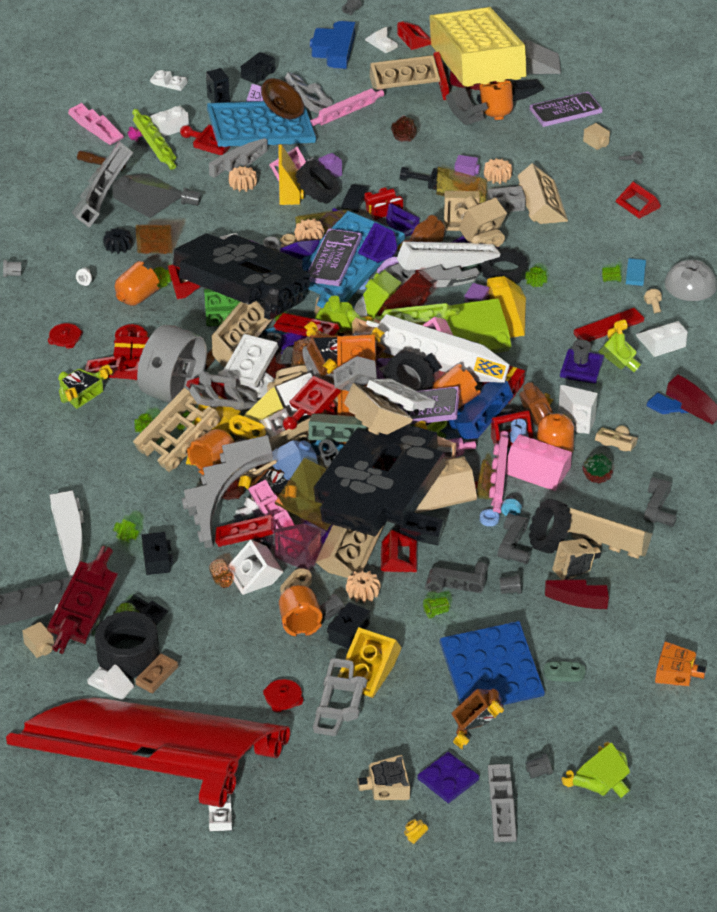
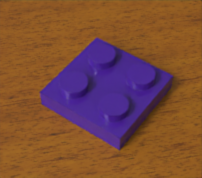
M568 349L560 371V377L596 384L604 362V355L589 353L586 364H581V358L580 364L574 362L573 349Z
M447 752L419 773L417 779L449 804L479 780V775L450 752Z

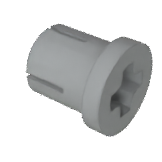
M4 260L3 277L21 276V262H8Z

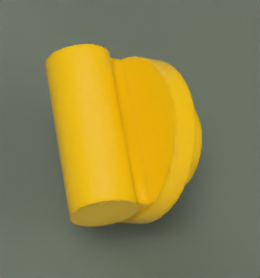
M413 819L405 825L406 830L404 834L410 842L415 844L428 831V827L422 820L417 821Z

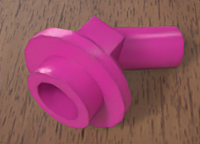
M129 127V138L138 142L139 137L143 136L139 129Z

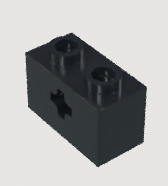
M262 52L257 53L241 65V78L254 84L264 81L269 74H273L276 70L275 58Z
M221 68L207 71V98L211 103H230L229 77Z
M414 512L405 526L400 525V534L418 542L439 545L443 531V519Z
M165 532L141 534L146 575L169 573L170 566L173 565L172 553L168 554L171 551L170 539L166 540Z
M348 602L344 609H340L334 622H330L328 625L329 641L349 649L358 627L366 630L369 626L370 610Z

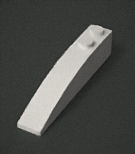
M403 242L397 260L405 270H425L441 265L443 269H451L457 266L465 267L500 257V253L493 244Z
M73 491L51 494L50 503L69 577H72L79 562L83 560L81 523L84 522L82 511H78L80 509L79 498L74 497Z

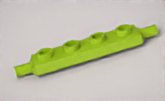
M134 109L132 111L134 115L133 121L158 159L167 164L170 170L175 169L174 161L176 156L151 121V118L147 115H141L138 109Z
M444 303L384 310L381 316H373L372 318L373 321L374 319L381 321L387 314L415 324L424 325L434 317L446 319L448 322L450 316H458L460 311L459 308L450 309V306Z

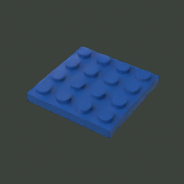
M519 621L440 638L439 643L460 704L477 689H496L501 696L502 705L544 696L545 692Z

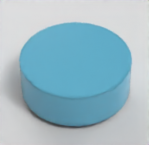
M506 499L501 507V511L505 516L508 513L519 516L522 509L520 502L515 499Z

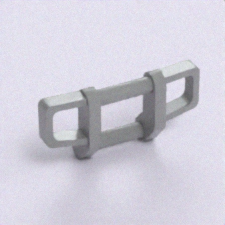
M290 72L286 74L285 79L287 83L298 92L304 106L309 110L319 114L320 110L332 105V100L326 97L319 84L306 85L301 77ZM316 93L320 100L309 96V94Z
M201 372L199 385L193 384L189 390L197 404L214 408L223 406L232 407L235 410H250L258 402L251 391L236 389V378L234 375L229 374L221 376L209 374V372ZM211 382L224 383L227 399L218 398L211 387Z
M335 658L330 660L327 676L323 683L325 687L321 703L317 707L315 714L314 733L336 736L343 721H351L359 717L360 710L358 708L367 679L359 676L353 678L354 664L352 661ZM334 667L348 668L349 679L332 677ZM332 689L354 691L350 707L343 710L328 708ZM321 717L336 719L335 727L333 729L318 727Z

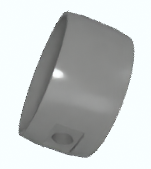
M162 325L157 328L148 339L140 357L137 373L140 390L153 398L170 403L183 388L190 390L186 386L187 381L198 378L200 373L204 372L207 356L204 339L191 331L176 326Z

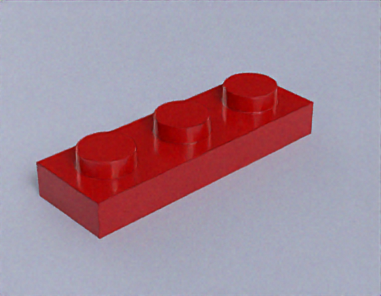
M271 514L216 527L215 543L218 547L273 535L274 518Z

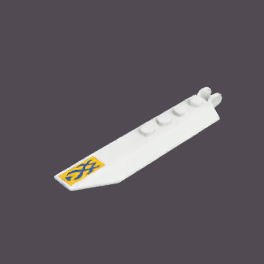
M387 314L380 323L369 320L366 322L368 326L377 327L385 332L379 342L386 348L384 350L385 353L395 356L398 353L408 351V353L414 352L417 356L420 355L423 358L432 353L441 366L439 371L448 372L455 365L461 364L462 367L460 369L463 372L468 370L475 381L505 383L510 364L484 345Z

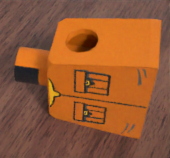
M665 642L656 670L655 683L689 686L691 677L704 679L707 667L695 664V652Z

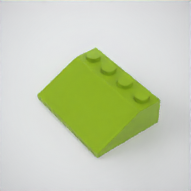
M499 299L449 305L450 309L459 308L460 311L458 316H450L447 323L453 336L484 345L493 353L506 352L512 347L509 330Z

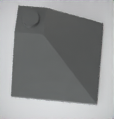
M150 174L124 175L112 183L114 199L148 218L153 217L182 196L180 190Z

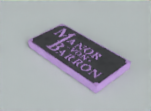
M589 92L530 105V111L543 127L602 113L601 106Z
M328 229L308 271L310 272V282L340 286L362 239L361 233Z
M458 387L417 391L435 400L434 407L425 408V410L414 409V411L404 409L402 404H397L413 419L408 425L419 421L429 423L455 420L458 414L460 390Z

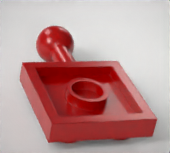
M184 125L180 129L182 137L196 138L193 142L194 148L223 155L231 147H218L212 125H208L202 133L194 131L189 125Z
M313 376L289 401L290 405L297 409L293 416H288L283 420V428L285 430L295 429L298 425L297 421L304 414L310 416L312 414H321L341 393L340 389L335 388V385Z

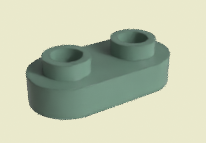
M551 661L545 664L543 674L551 681L578 682L584 679L586 669L578 662Z

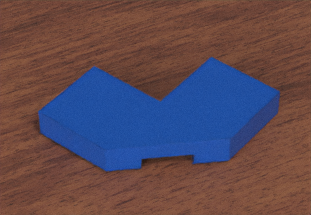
M657 393L647 402V407L661 414H670V412L688 413L681 409V402L675 399L671 400L660 393Z

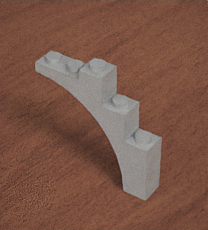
M118 142L102 165L88 180L90 184L80 195L81 201L71 212L89 228L100 215V206L108 189L133 154L121 142Z
M268 435L222 445L223 453H220L222 464L204 467V475L201 476L203 486L184 490L185 497L181 498L184 510L188 509L189 516L193 515L195 524L200 525L201 531H197L199 542H204L205 548L213 547L211 535L212 520L224 492L247 471L273 461Z

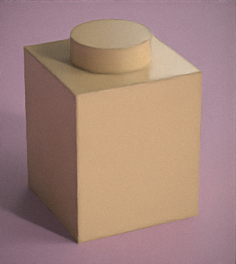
M594 123L584 129L583 141L598 150L609 144L610 131Z
M41 622L22 631L24 644L36 658L51 653L53 650L52 646L54 645L53 636Z

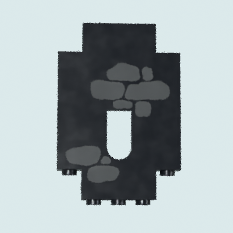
M205 233L174 249L173 265L180 268L179 278L247 305L259 299L265 301L264 318L268 320L301 303L303 298L302 292L309 289L310 272L303 270V260L235 234L221 239ZM247 261L266 268L271 272L260 273L241 264Z
M411 425L403 426L387 435L383 433L377 435L372 432L356 429L313 487L315 502L322 504L320 506L322 522L376 537L386 521L405 526L446 467L445 452L437 449V432ZM380 456L381 458L388 456L397 459L389 471L373 468Z

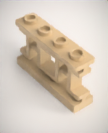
M183 388L137 436L133 443L138 451L147 457L154 450L162 456L157 461L161 467L170 472L177 468L180 462L188 455L187 449L190 447L191 442L210 432L212 428L217 426L221 418L217 411L210 406L203 413L195 408L198 404L189 390ZM186 410L191 412L186 418L181 416ZM198 417L201 421L195 426L192 422ZM181 423L187 429L176 440L169 434ZM162 436L165 440L160 445L156 444ZM172 444L175 448L169 453L166 449Z

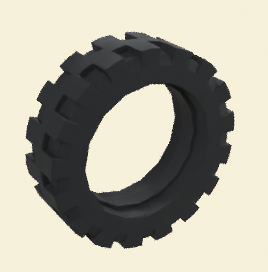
M305 162L296 172L300 188L304 189L305 193L310 195L313 200L316 199L320 203L327 204L339 193L340 187L338 186V181L335 180V176L331 175L330 171L326 170L323 165H318L317 162ZM312 177H314L315 179H317V180L324 186V188H322L321 186H319V185L312 179Z
M497 248L500 257L481 263L482 276L486 280L505 276L518 284L528 274L527 257L523 256L521 252L518 253L515 249ZM500 261L514 263L519 268L511 272H500L493 269L491 265Z
M408 351L398 353L384 367L383 377L385 379H393L403 384L397 376V366L407 365L418 373L421 381L420 389L413 390L424 391L433 388L434 377L432 376L433 370L429 367L430 364L427 361L425 362L422 356H417L414 352L408 353Z
M547 499L540 504V508L536 509L535 516L533 515L532 524L529 527V530H531L529 533L530 544L533 545L534 549L552 554L554 551H557L559 542L565 541L564 539L569 533L568 528L571 526L570 508L567 507V504L554 499ZM554 515L552 529L546 537L548 523Z

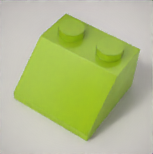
M386 270L381 274L376 273L365 285L367 290L363 296L368 317L377 316L401 285V282Z

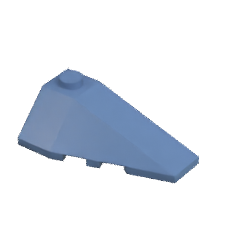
M292 440L273 450V460L277 461L273 467L276 470L281 469L285 473L283 477L294 482L297 491L307 501L315 502L313 487L321 475L316 453L311 444L306 441Z

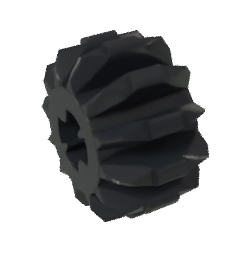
M118 227L117 229L111 228L110 231H106L103 239L106 251H110L111 254L117 252L118 255L120 251L126 253V250H131L133 243L130 231L125 230V228L119 229Z

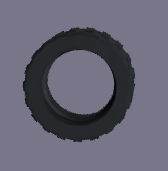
M135 611L114 613L102 620L95 630L97 661L100 667L108 671L114 665H117L127 678H136L159 656L157 626L150 617L143 613ZM126 639L143 642L131 649H118L112 646L116 642Z

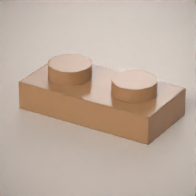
M160 654L135 679L136 685L153 694L178 668V662Z

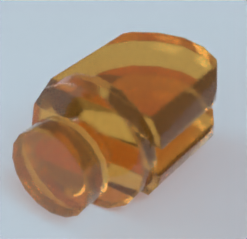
M223 559L213 561L209 565V571L214 582L222 588L229 587L232 583V572L227 562Z

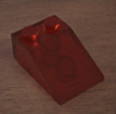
M416 271L382 304L377 316H381L384 310L424 306L428 301L427 298L431 295L430 290L433 284Z

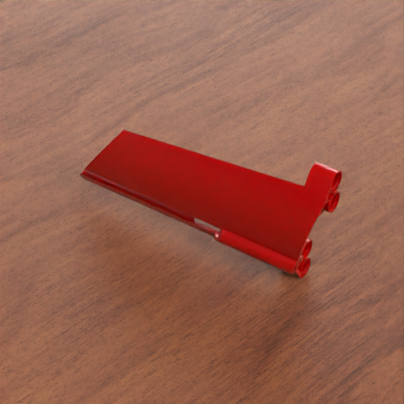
M93 697L65 703L33 717L24 723L25 727L21 733H9L6 736V741L8 745L203 780L199 792V803L222 808L226 803L227 794H232L235 790L236 776L234 774L238 769V761L244 753L254 745L255 754L278 758L282 745H287L289 741L290 728L271 723H259ZM141 747L158 749L150 757L133 755Z

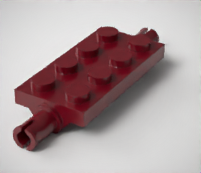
M101 546L95 560L90 563L79 562L47 627L48 632L58 635L52 646L55 652H58L60 649L59 653L63 654L70 639L87 644L118 579V573L112 572L107 568L108 560L113 553L111 548L107 547L106 551H104L106 546Z

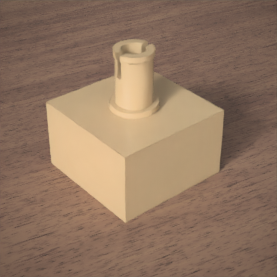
M445 191L444 225L447 231H460L459 226L468 209L463 202L467 197L473 196L479 205V191Z
M469 196L463 202L468 209L459 226V230L468 243H471L473 237L478 234L495 229L499 230L507 213L496 197L478 205L473 196Z

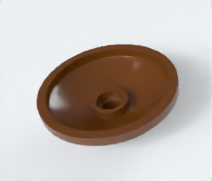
M276 78L267 79L262 84L261 95L263 101L273 113L285 119H297L304 111V104L300 95L292 86Z

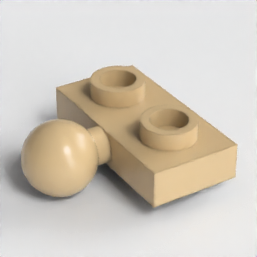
M621 425L615 431L602 427L596 433L595 441L605 446L612 445L618 447L621 451H631L636 446L638 438L629 436V429Z

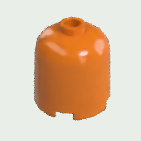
M510 80L497 82V84H480L481 102H486L488 107L484 111L487 116L494 117V120L504 119V116L511 113L513 109V94Z
M136 262L116 279L114 287L116 297L120 302L135 306L159 290V287H157L159 283L157 275L151 268L147 269L144 267V262Z
M461 364L455 365L436 380L432 388L458 387L460 390L458 409L481 393L480 390L476 391L475 386L477 383L468 370L463 372L460 369L462 367Z
M549 414L539 422L537 440L573 453L574 425L565 415Z
M211 430L191 442L190 447L187 449L189 461L200 469L198 471L200 474L204 475V467L222 464L220 459V453H223L222 445L235 443V441L224 430Z
M295 585L287 588L281 594L279 609L283 628L288 634L296 637V634L305 633V636L315 633L321 627L322 611L316 595L310 588Z

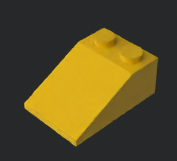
M278 145L280 205L300 204V199H303V190L300 188L296 178L298 169L284 147Z
M358 627L345 660L352 661L354 664L353 678L359 676L367 679V684L363 688L362 694L373 698L393 669L402 647L395 639ZM341 667L338 677L349 679V669Z

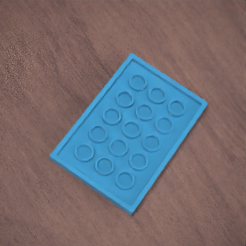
M264 101L207 103V111L218 147L242 146L263 138L267 139V145L315 143L316 141L305 106L299 118L285 119L273 113Z
M350 211L344 214L331 229L361 233L362 239L340 286L310 282L309 290L318 294L325 291L332 296H339V299L347 302L384 262L377 263L358 254L375 221ZM382 225L395 232L398 247L405 239V234ZM324 237L319 241L314 252L302 259L304 271H309Z

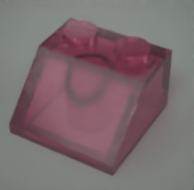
M306 524L276 529L274 531L275 558L300 569L311 571L316 565L315 562L321 552V530Z

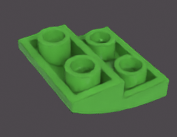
M204 289L206 326H220L240 301L210 289Z

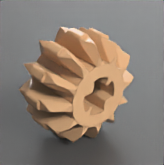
M496 158L495 160L490 159L489 162L485 163L484 178H487V182L492 180L493 184L495 182L501 184L502 181L506 183L507 180H510L512 167L509 161H503V158L500 160Z
M239 166V168H233V171H230L229 184L230 187H233V190L238 189L240 192L244 189L247 192V189L253 190V187L256 186L257 174L251 167Z
M308 218L306 221L301 220V223L296 224L294 233L298 242L320 241L324 236V228L320 221H316V219L309 220Z
M361 570L360 573L354 571L353 576H348L346 591L350 599L354 598L355 602L362 599L363 603H365L366 599L372 602L374 597H378L380 583L376 574L372 575L371 571L365 573Z

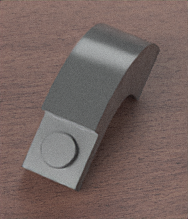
M465 88L452 91L445 96L451 111L464 125L484 120L483 112L488 109L486 102L474 106Z

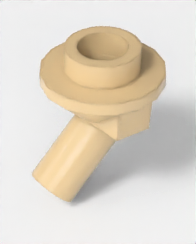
M658 289L648 290L644 295L645 302L652 304L654 314L660 313L659 302L662 300L661 292Z

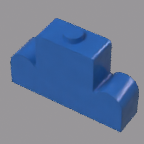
M338 21L333 24V29L316 28L314 37L310 39L312 57L326 58L329 67L347 69L355 37V22Z
M489 382L481 388L479 396L458 409L457 419L448 420L451 429H457L462 439L479 438L491 424L492 418L497 417L513 398L508 382Z

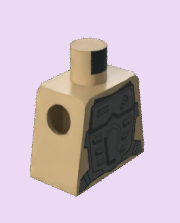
M585 539L559 542L552 570L561 580H569L590 571L593 560L599 559L601 552L598 547H592Z
M402 755L371 763L369 765V776L357 778L359 791L372 789L374 800L410 799V785Z

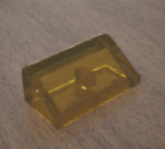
M483 459L481 464L477 497L491 499L489 498V491L493 483H490V479L494 470L486 459Z

